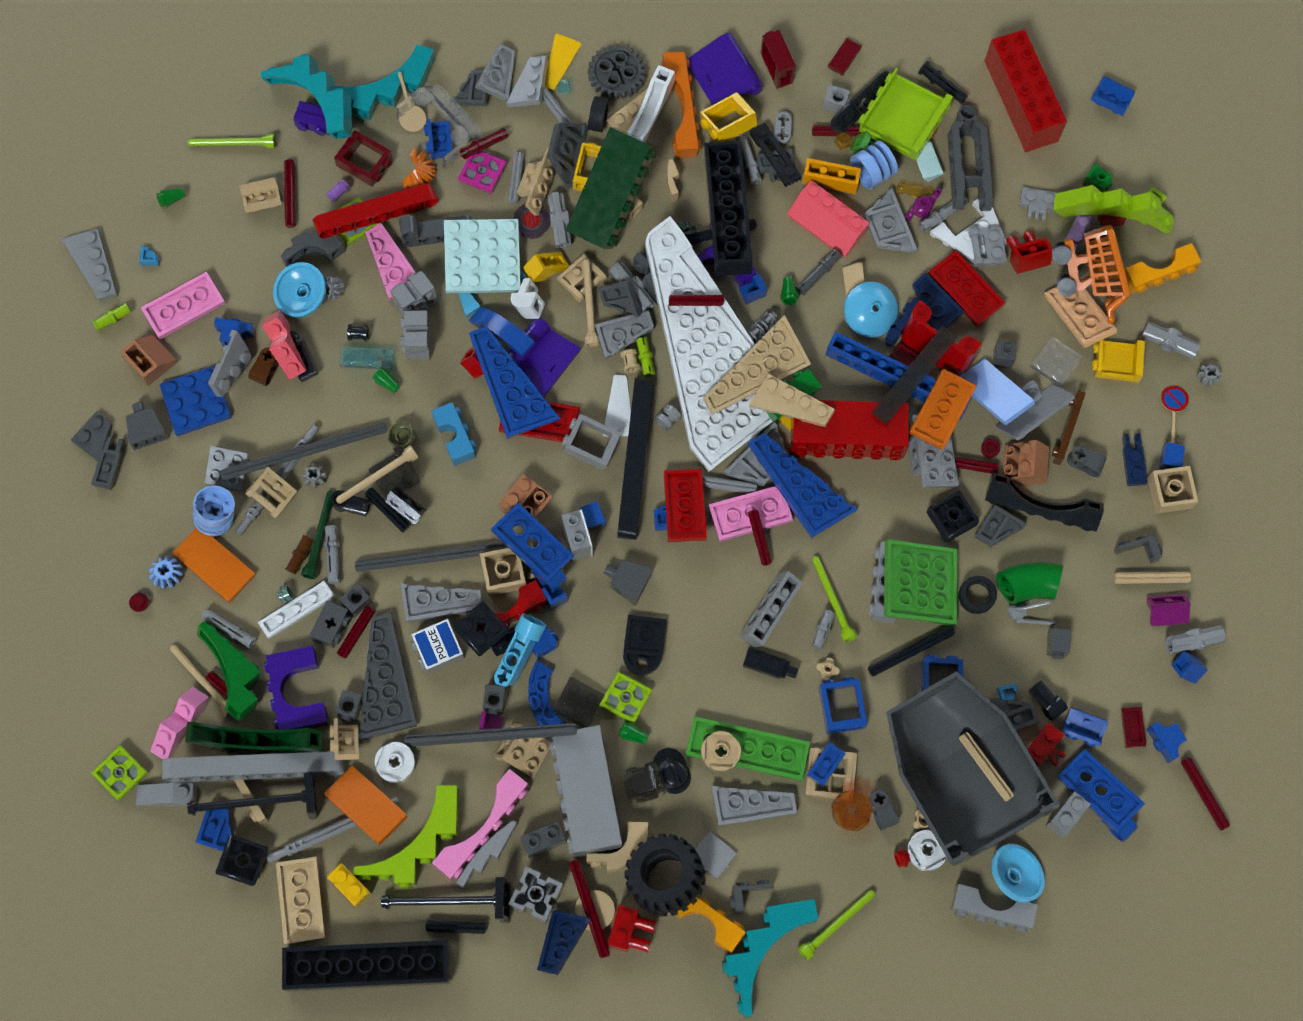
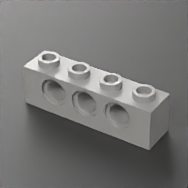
M880 542L879 547H875L874 552L877 566H873L872 577H875V584L871 585L870 595L874 596L873 603L869 605V614L872 615L871 621L895 623L896 618L884 617V604L879 601V598L884 597V585L881 583V579H884L885 570L883 561H885V542Z
M789 571L779 573L739 636L753 647L763 646L803 582Z

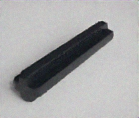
M369 488L365 492V496L401 532H405L410 527L409 523L395 509L388 505L373 488Z
M427 920L426 931L485 934L486 923Z

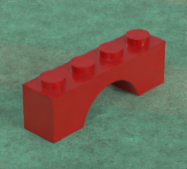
M534 580L519 588V598L512 609L495 614L508 628L510 623L519 620L521 614L542 611L545 605H547V599L537 581ZM479 625V626L477 627V628H478L477 632H478V631L484 632V631H485V629H484L485 626H484V625H483V626H480V625Z

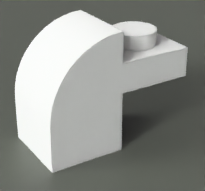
M524 278L518 293L511 294V302L523 318L539 319L545 303L538 295L539 289L531 278Z

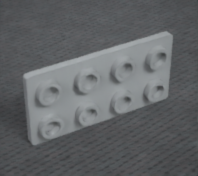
M1031 380L1020 389L1034 400L1035 405L1006 426L1000 422L996 425V429L1016 440H1020L1049 417H1052L1061 408L1067 406L1075 399V396L1053 384L1040 392L1037 383Z
M917 414V415H913V416L911 417V418H912V425L914 424V422H915V420H916L918 414ZM912 435L909 438L908 447L912 476L921 475L923 488L957 487L959 483L951 436L942 451Z

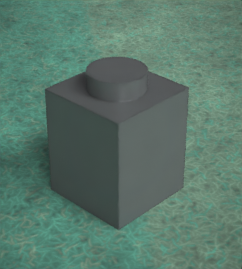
M1056 628L1049 630L1047 636V655L1052 656L1054 659H1064V657H1067L1070 653L1071 630Z

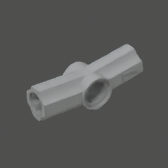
M558 191L552 192L548 195V204L556 248H567L571 246V236L569 232L565 231L569 223V216L565 208L563 193Z
M1221 625L1202 630L1200 628L1192 629L1183 634L1165 638V648L1170 654L1183 651L1196 652L1206 648V646L1225 642L1226 634Z

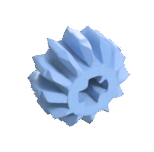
M166 556L163 560L161 557H158L159 562L152 561L154 568H149L148 570L151 573L149 579L154 581L153 584L156 587L160 585L162 589H165L168 584L170 588H173L172 583H179L180 581L177 577L183 575L179 571L182 569V566L177 564L178 561L175 558L171 560L169 556Z

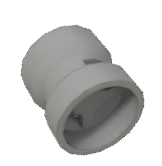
M668 404L664 408V412L658 414L655 420L663 429L669 431L673 427V423L681 418V414L676 408Z

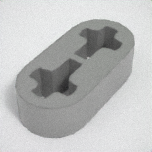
M787 112L778 113L775 119L774 136L782 147L789 144L791 137L792 118ZM782 118H784L785 121H786V122H785V126H781V124H782L781 119H782ZM781 132H784V140L780 138Z

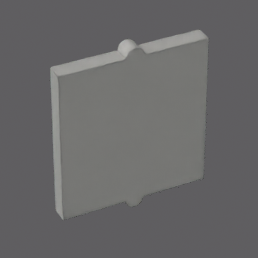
M710 831L701 842L697 843L698 847L695 849L703 861L702 864L705 867V871L715 879H718L725 868H729V863L737 854V852Z

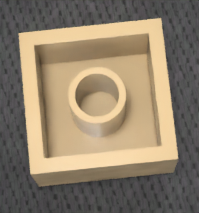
M1190 466L1152 471L1147 478L1155 514L1193 509L1199 502Z
M505 548L480 553L488 596L518 591L520 587L526 585L521 559L512 550Z

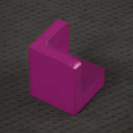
M482 711L479 730L502 728L503 717L488 715L486 711Z

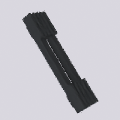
M766 123L749 130L750 136L756 145L760 147L785 188L787 185L790 186L791 183L794 184V182L801 180V174ZM767 141L771 142L786 166L781 168L766 146Z

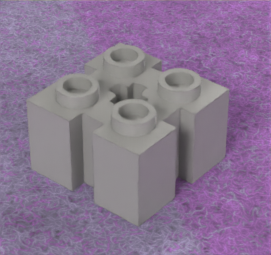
M422 271L413 273L409 276L408 282L405 284L398 283L390 291L394 306L403 318L404 311L426 310L437 303L435 288Z
M404 311V318H401V329H403L401 347H403V354L407 355L408 360H430V321L428 319V312Z
M526 867L519 881L520 885L523 886L520 891L515 889L509 906L522 913H525L526 909L532 911L531 917L546 924L553 910V906L550 903L552 900H558L564 887L563 883L550 877L547 878V881L541 879V873ZM540 891L541 898L533 900L532 892Z

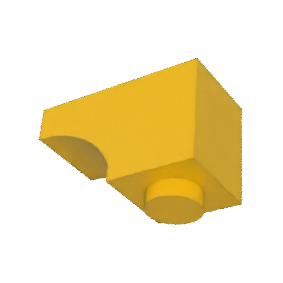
M562 252L535 254L523 268L528 278H531L533 282L545 281L554 274L565 271L569 265Z

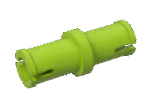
M123 303V305L112 311H106L107 314L92 321V323L99 332L112 323L116 324L117 320L130 314L131 311L126 303Z
M644 337V340L638 338L636 340L639 351L638 359L642 364L643 375L645 377L648 374L652 376L655 374L652 362L653 353H650L648 338Z

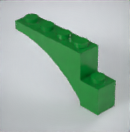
M203 621L198 625L197 636L214 654L224 675L228 699L226 700L225 711L236 721L240 722L256 708L258 698L253 691L248 689L259 681L261 671L256 664L248 661L240 650H236L227 638L218 634L214 626L208 625Z

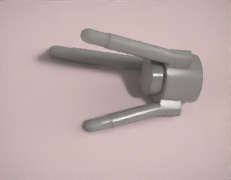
M1032 599L1008 606L1010 619L1016 620V624L1055 625V622L1023 618L1027 616L1026 610L1050 605L1051 601L1025 606L1027 603L1038 600Z

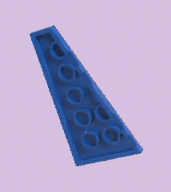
M487 326L469 332L506 438L561 420Z
M765 433L749 441L748 446L811 538L858 510L854 505L848 504L843 496L837 495L832 491L829 485L811 470L799 464L794 456H789L778 443Z

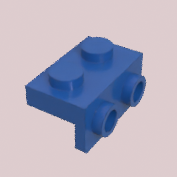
M1103 76L1091 101L1111 110L1115 114L1123 116L1135 95V91Z
M427 118V125H424L425 136L429 137V141H426L427 153L430 152L431 159L453 157L450 122L431 123V119Z
M1070 707L1062 729L1066 733L1065 736L1070 739L1076 740L1079 738L1084 740V743L1089 746H1101L1109 721Z

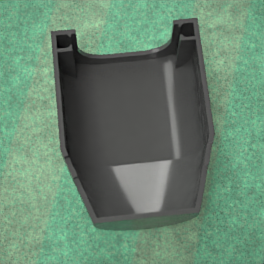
M957 671L886 712L899 776L952 866L959 865L981 854L1047 816L1060 806L1007 715ZM970 733L1014 793L1013 798L1006 802L1002 799L959 740L962 734Z

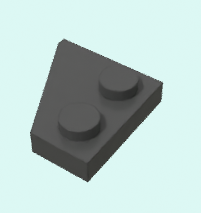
M472 70L467 80L459 88L460 92L456 98L453 97L451 99L453 106H486L488 93L475 88L483 70Z
M631 280L603 285L598 288L604 306L615 308L623 313L625 311L633 313L634 317L642 314Z
M95 412L73 436L71 441L98 462L101 450L104 448L108 434H110L112 424L98 412Z
M994 505L975 538L992 547L1022 530L1026 523Z
M996 698L989 699L1007 715L1015 730L1039 722L1033 703Z

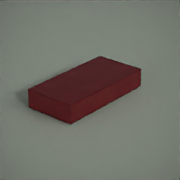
M846 38L828 64V68L844 76L862 46Z
M901 342L889 355L890 358L923 374L930 366L929 362Z
M1142 707L1122 708L1121 717L1125 748L1145 747L1146 739Z

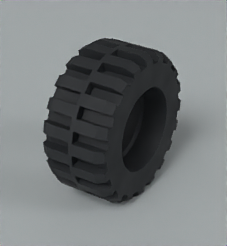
M658 834V838L650 836L647 838V842L643 843L641 841L638 844L639 848L637 850L633 849L630 853L632 858L627 860L625 866L628 870L624 871L627 880L626 886L637 903L644 910L647 909L649 913L654 915L658 913L660 916L665 917L667 913H670L672 916L678 915L679 910L682 909L683 912L688 910L687 906L690 903L694 905L698 901L695 897L697 895L701 896L703 892L701 885H705L706 881L703 875L706 873L705 867L702 864L703 861L694 847L688 844L687 840L682 837L678 839L674 834H669V837H666L665 834ZM665 860L679 861L682 864V874L674 886L666 890H654L649 886L650 872L658 863Z

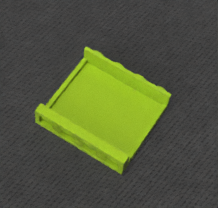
M895 68L893 73L888 74L884 87L881 86L878 89L875 101L871 100L867 113L861 115L858 122L860 124L859 132L869 133L871 138L883 142L886 146L916 161L950 109L953 96L946 94L942 98L897 75L898 68Z

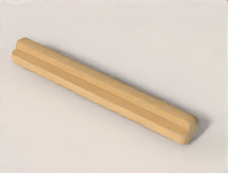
M1119 572L1114 574V582L1116 584L1189 583L1191 581L1190 572Z
M970 733L962 734L959 740L1002 799L1006 802L1013 798L1014 793Z

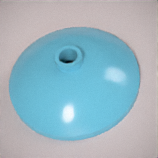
M304 262L294 263L283 269L276 278L273 287V297L276 306L284 314L296 318L308 316L316 311L322 304L326 294V281L321 271L312 264Z
M877 282L861 283L854 287L845 299V320L849 327L860 336L867 338L882 336L893 327L897 319V300L891 290L883 284ZM874 305L877 307L876 312L873 311Z
M1017 844L1004 845L995 852L992 858V873L1001 891L1009 898L1022 903L1031 902L1038 898L1043 892L1045 878L1037 858L1029 850Z

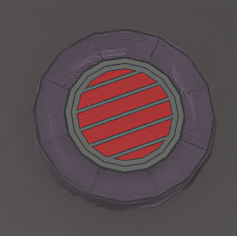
M525 204L520 206L514 213L513 219H518L519 234L524 238H539L549 229V213L543 206L537 216H534Z

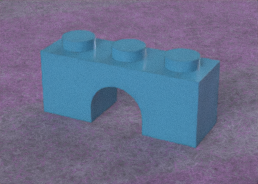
M453 402L432 410L433 419L440 433L453 431L457 434L453 441L446 443V448L453 465L456 466L475 458L474 451L477 449L474 441H469L467 437L470 433L466 424H462L460 421L462 414L459 408H455Z

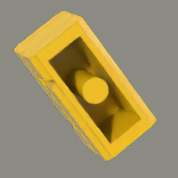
M342 863L327 876L356 908L360 907L372 895Z

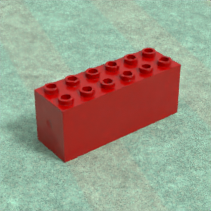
M1023 29L992 39L984 62L1024 151L1028 152L1058 142L1067 120L1026 30Z
M819 400L835 409L826 427L806 423L791 417L790 455H795V457H806V455H812L815 458L833 456L836 459L852 457L853 459L871 457L873 460L890 458V460L896 461L904 458L909 447L908 403Z

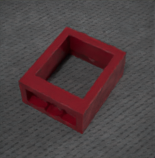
M780 30L769 31L762 37L760 54L776 89L793 84L796 65Z
M354 130L352 137L346 140L335 155L334 160L337 167L373 187L376 182L378 183L381 180L384 170L391 166L393 157L391 150ZM360 144L382 155L370 173L349 162V159Z

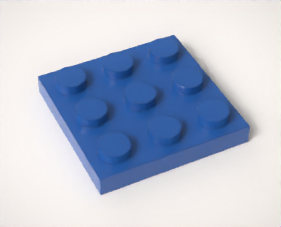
M214 366L159 384L176 436L231 419L224 395L222 398L217 397L208 385L215 369Z

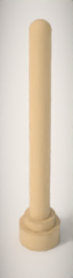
M584 259L583 273L588 327L585 346L594 347L600 345V340L595 332L590 260Z
M411 445L406 447L405 451L402 452L403 455L336 498V502L339 504L343 503L406 461H415L419 458Z
M172 645L170 651L220 705V713L225 718L230 717L231 715L225 711L226 700L206 680L176 645Z

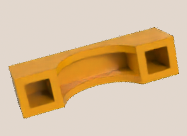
M1190 243L1175 249L1171 255V265L1166 268L1154 269L1147 266L1143 261L1126 267L1125 273L1130 293H1142L1148 287H1158L1167 280L1171 279V281H1174L1183 274L1187 273L1190 275L1196 272L1202 261L1193 244Z
M695 897L698 901L694 905L690 903L687 906L688 910L685 912L682 909L678 911L676 916L680 919L694 913L707 917L715 929L714 943L730 954L745 934L744 927L735 920L733 922L729 921L726 918L727 914L718 908L716 911L709 906L711 903L703 897L699 899Z

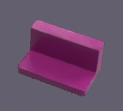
M1185 594L1147 597L1146 604L1151 611V626L1189 623L1191 603Z

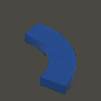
M536 660L530 674L528 697L532 713L539 725L567 724L555 713L548 697V685L554 670Z

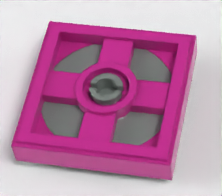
M485 152L475 154L467 159L458 177V181L492 194L507 165V161Z

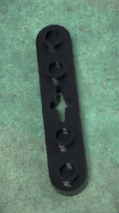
M890 72L878 73L831 119V128L835 133L846 132L860 119L863 113L865 114L868 111L869 103L871 100L875 101L878 89L881 86L884 87L886 84L885 80ZM861 99H865L863 105L858 107V105H860L862 102Z

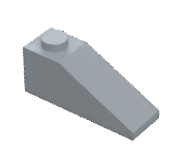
M194 783L137 785L135 805L187 807V803L195 800L197 804L198 787Z

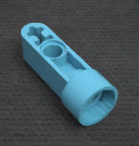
M521 614L514 629L516 632L494 675V681L498 686H511L517 682L535 643L539 642L546 628L544 622L528 614ZM513 656L517 658L516 665L512 662Z

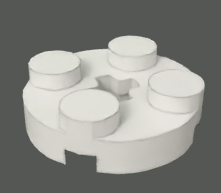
M392 742L381 747L375 756L376 770L381 778L388 782H403L412 774L415 768L414 754L403 743ZM395 757H398L400 765H396V767L394 768L392 767L390 760H394Z
M930 830L917 832L912 836L907 845L911 863L921 871L935 870L946 860V855ZM924 845L932 847L933 850L930 852V856L922 852Z

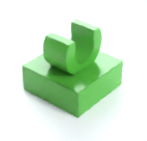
M867 132L857 135L850 152L856 154L861 150L866 151L868 146L873 145V142L870 141L871 135Z

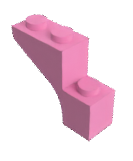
M194 687L179 697L175 711L160 723L150 752L162 760L171 758L186 733L187 722H193L204 711L209 697Z

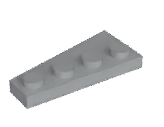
M98 228L63 238L62 241L99 302L117 297Z
M401 584L406 623L469 613L482 602L480 590Z
M712 786L718 827L797 814L794 793Z

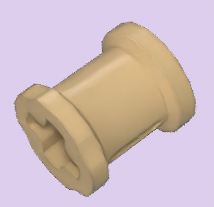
M635 349L621 352L625 373H633L640 370Z

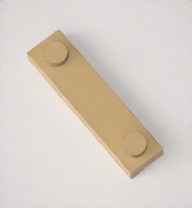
M224 751L219 756H230V754ZM234 780L244 799L255 798L245 780ZM260 805L249 806L251 811L248 813L254 822L258 821L261 825L268 822Z

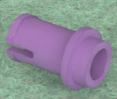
M343 179L341 181L338 180V184L326 193L332 202H335L344 192L347 193L350 188Z

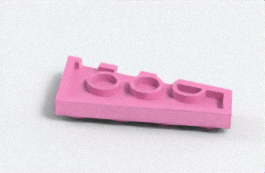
M379 223L365 233L389 301L393 299L390 292L392 288L398 283L405 284L408 282L409 276L416 272L382 223Z

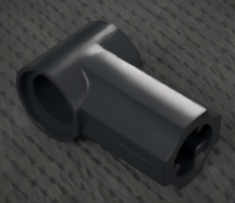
M337 490L332 493L331 503L336 511L367 516L370 509V500L352 496L344 501V503L336 504V498L344 493V491Z
M1043 680L1039 681L1028 691L1040 704L1044 715L1051 721L1068 709L1065 701L1060 696L1055 695Z

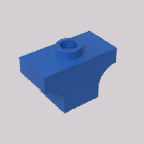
M215 317L214 326L218 332H221L219 340L222 346H228L231 339L229 336L231 330L238 331L243 341L249 337H254L255 329L252 323L242 322L236 318L229 320Z
M1157 722L1146 729L1153 739L1155 749L1162 753L1167 763L1179 757L1178 747L1187 739L1177 723L1164 727Z

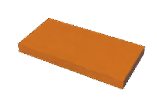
M942 369L909 434L943 451L977 385Z
M197 528L172 552L178 560L228 603L256 576L250 568L215 538L201 533Z
M353 766L323 793L329 801L379 846L408 818L403 810Z

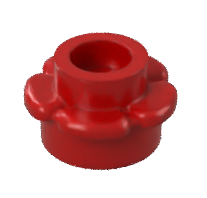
M900 848L899 851L894 852L897 866L908 867V863L911 862L908 851Z

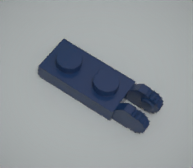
M914 298L911 303L907 302L903 309V316L896 319L893 325L895 328H891L886 335V345L894 346L897 343L914 307L919 302L918 299Z
M1135 433V448H1130L1128 434H1123L1122 453L1127 486L1147 485L1141 435Z

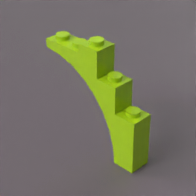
M1090 185L1056 193L1054 198L1053 211L1063 218L1078 215L1117 216L1146 223L1165 234L1172 233L1174 216L1161 206V199L1152 192L1131 196L1121 188L1102 193L1095 186Z
M437 785L435 803L431 815L423 830L414 841L400 853L387 860L371 865L354 867L353 875L359 877V881H370L371 877H379L380 881H390L391 877H394V883L399 885L400 889H410L411 885H416L417 861H420V864H432V861L437 857V837H441V840H452L453 836H458V786Z

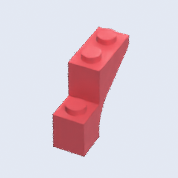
M279 310L264 318L262 327L272 341L269 350L287 377L291 380L304 373L306 366L291 337L290 323L282 311Z

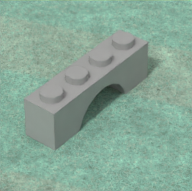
M958 884L955 886L950 910L955 911V914L958 916L967 917L968 914L975 916L977 921L987 922V920L994 921L996 926L1006 928L1009 925L1015 927L1014 930L1026 933L1027 930L1033 929L1038 905L1015 901L1007 910H993L983 903L978 889Z

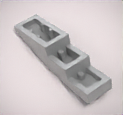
M511 821L481 847L456 882L459 887L466 888L474 871L482 875L491 857L499 860L517 827V822Z

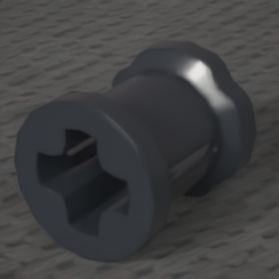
M348 324V341H352V339L368 341V325L363 327Z

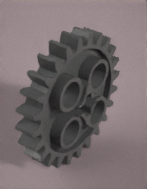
M618 44L614 49L609 45V50L602 47L603 53L596 51V56H592V62H589L588 80L591 81V87H595V92L601 91L602 97L608 94V99L614 96L615 100L618 99V96H621L624 100L626 94L631 97V92L637 94V88H642V83L645 82L644 76H646V70H644L645 63H643L642 57L638 58V52L632 54L633 48L627 51L626 45L620 49Z

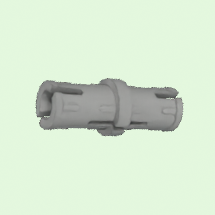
M830 610L823 611L821 621L815 629L817 632L811 645L817 650L824 649L825 641L831 633V624L836 615Z

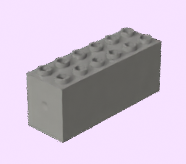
M600 725L577 729L576 735L553 737V740H549L552 756L556 755V759L553 760L555 775L560 776V779H556L559 795L563 794L564 798L560 799L562 814L567 815V818L563 819L566 834L570 833L571 837L567 839L569 854L573 853L574 858L587 856V853L600 854L620 850L622 842Z

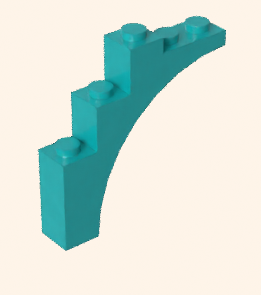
M417 44L407 61L391 75L367 85L353 87L335 86V88H342L351 95V107L353 114L357 118L371 120L378 102L386 107H396L403 91L398 72L402 73L408 93L421 94L435 61L434 49Z
M302 54L300 57L293 58V65L286 64L284 67H271L268 70L261 71V78L269 85L289 84L311 92L322 108L326 120L327 133L335 140L352 137L351 95L342 88H335L334 78L325 71H318V62L312 56Z
M815 899L766 907V912L763 913L764 924L768 925L769 928L746 931V937H742L744 949H748V952L725 956V961H722L723 973H727L728 978L736 977L737 979L733 983L735 993H739L740 1001H737L739 1014H743V1018L753 1016L751 1001L753 982L758 966L766 952L786 933L802 925L817 922L818 914Z

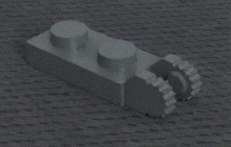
M111 436L107 437L91 482L92 486L112 490L125 446L124 439H119L115 451H112L114 438Z

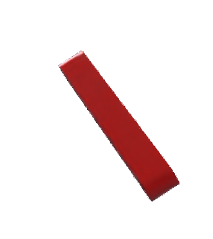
M426 183L315 216L312 221L319 238L324 239L433 207L439 202V199L432 184Z

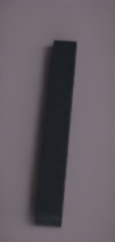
M634 379L617 538L637 539L654 379Z

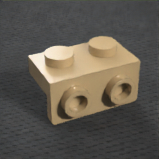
M275 178L239 186L245 213L282 205Z
M334 718V726H330V738H334V740H330V752H334L335 760L359 759L358 725L338 726V718Z

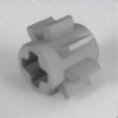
M338 276L325 278V296L328 299L333 298L334 300L341 298L340 293L344 292L342 280L338 279Z
M1211 363L1207 367L1202 365L1199 369L1201 372L1197 374V377L1201 380L1200 384H1205L1208 387L1212 383L1217 385L1219 383L1218 378L1222 376V373L1218 370L1219 366H1214Z
M312 464V467H305L306 474H303L302 478L306 480L305 484L307 487L311 484L316 489L318 485H324L323 478H327L326 473H322V466L317 468Z

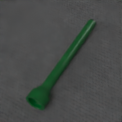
M328 491L326 494L309 561L302 568L301 576L307 579H316L318 570H316L317 566L315 565L332 505L331 495L333 491Z

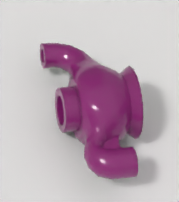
M936 189L931 196H921L913 203V209L906 213L905 220L911 221L914 214L920 218L927 217L935 201L941 195V189Z

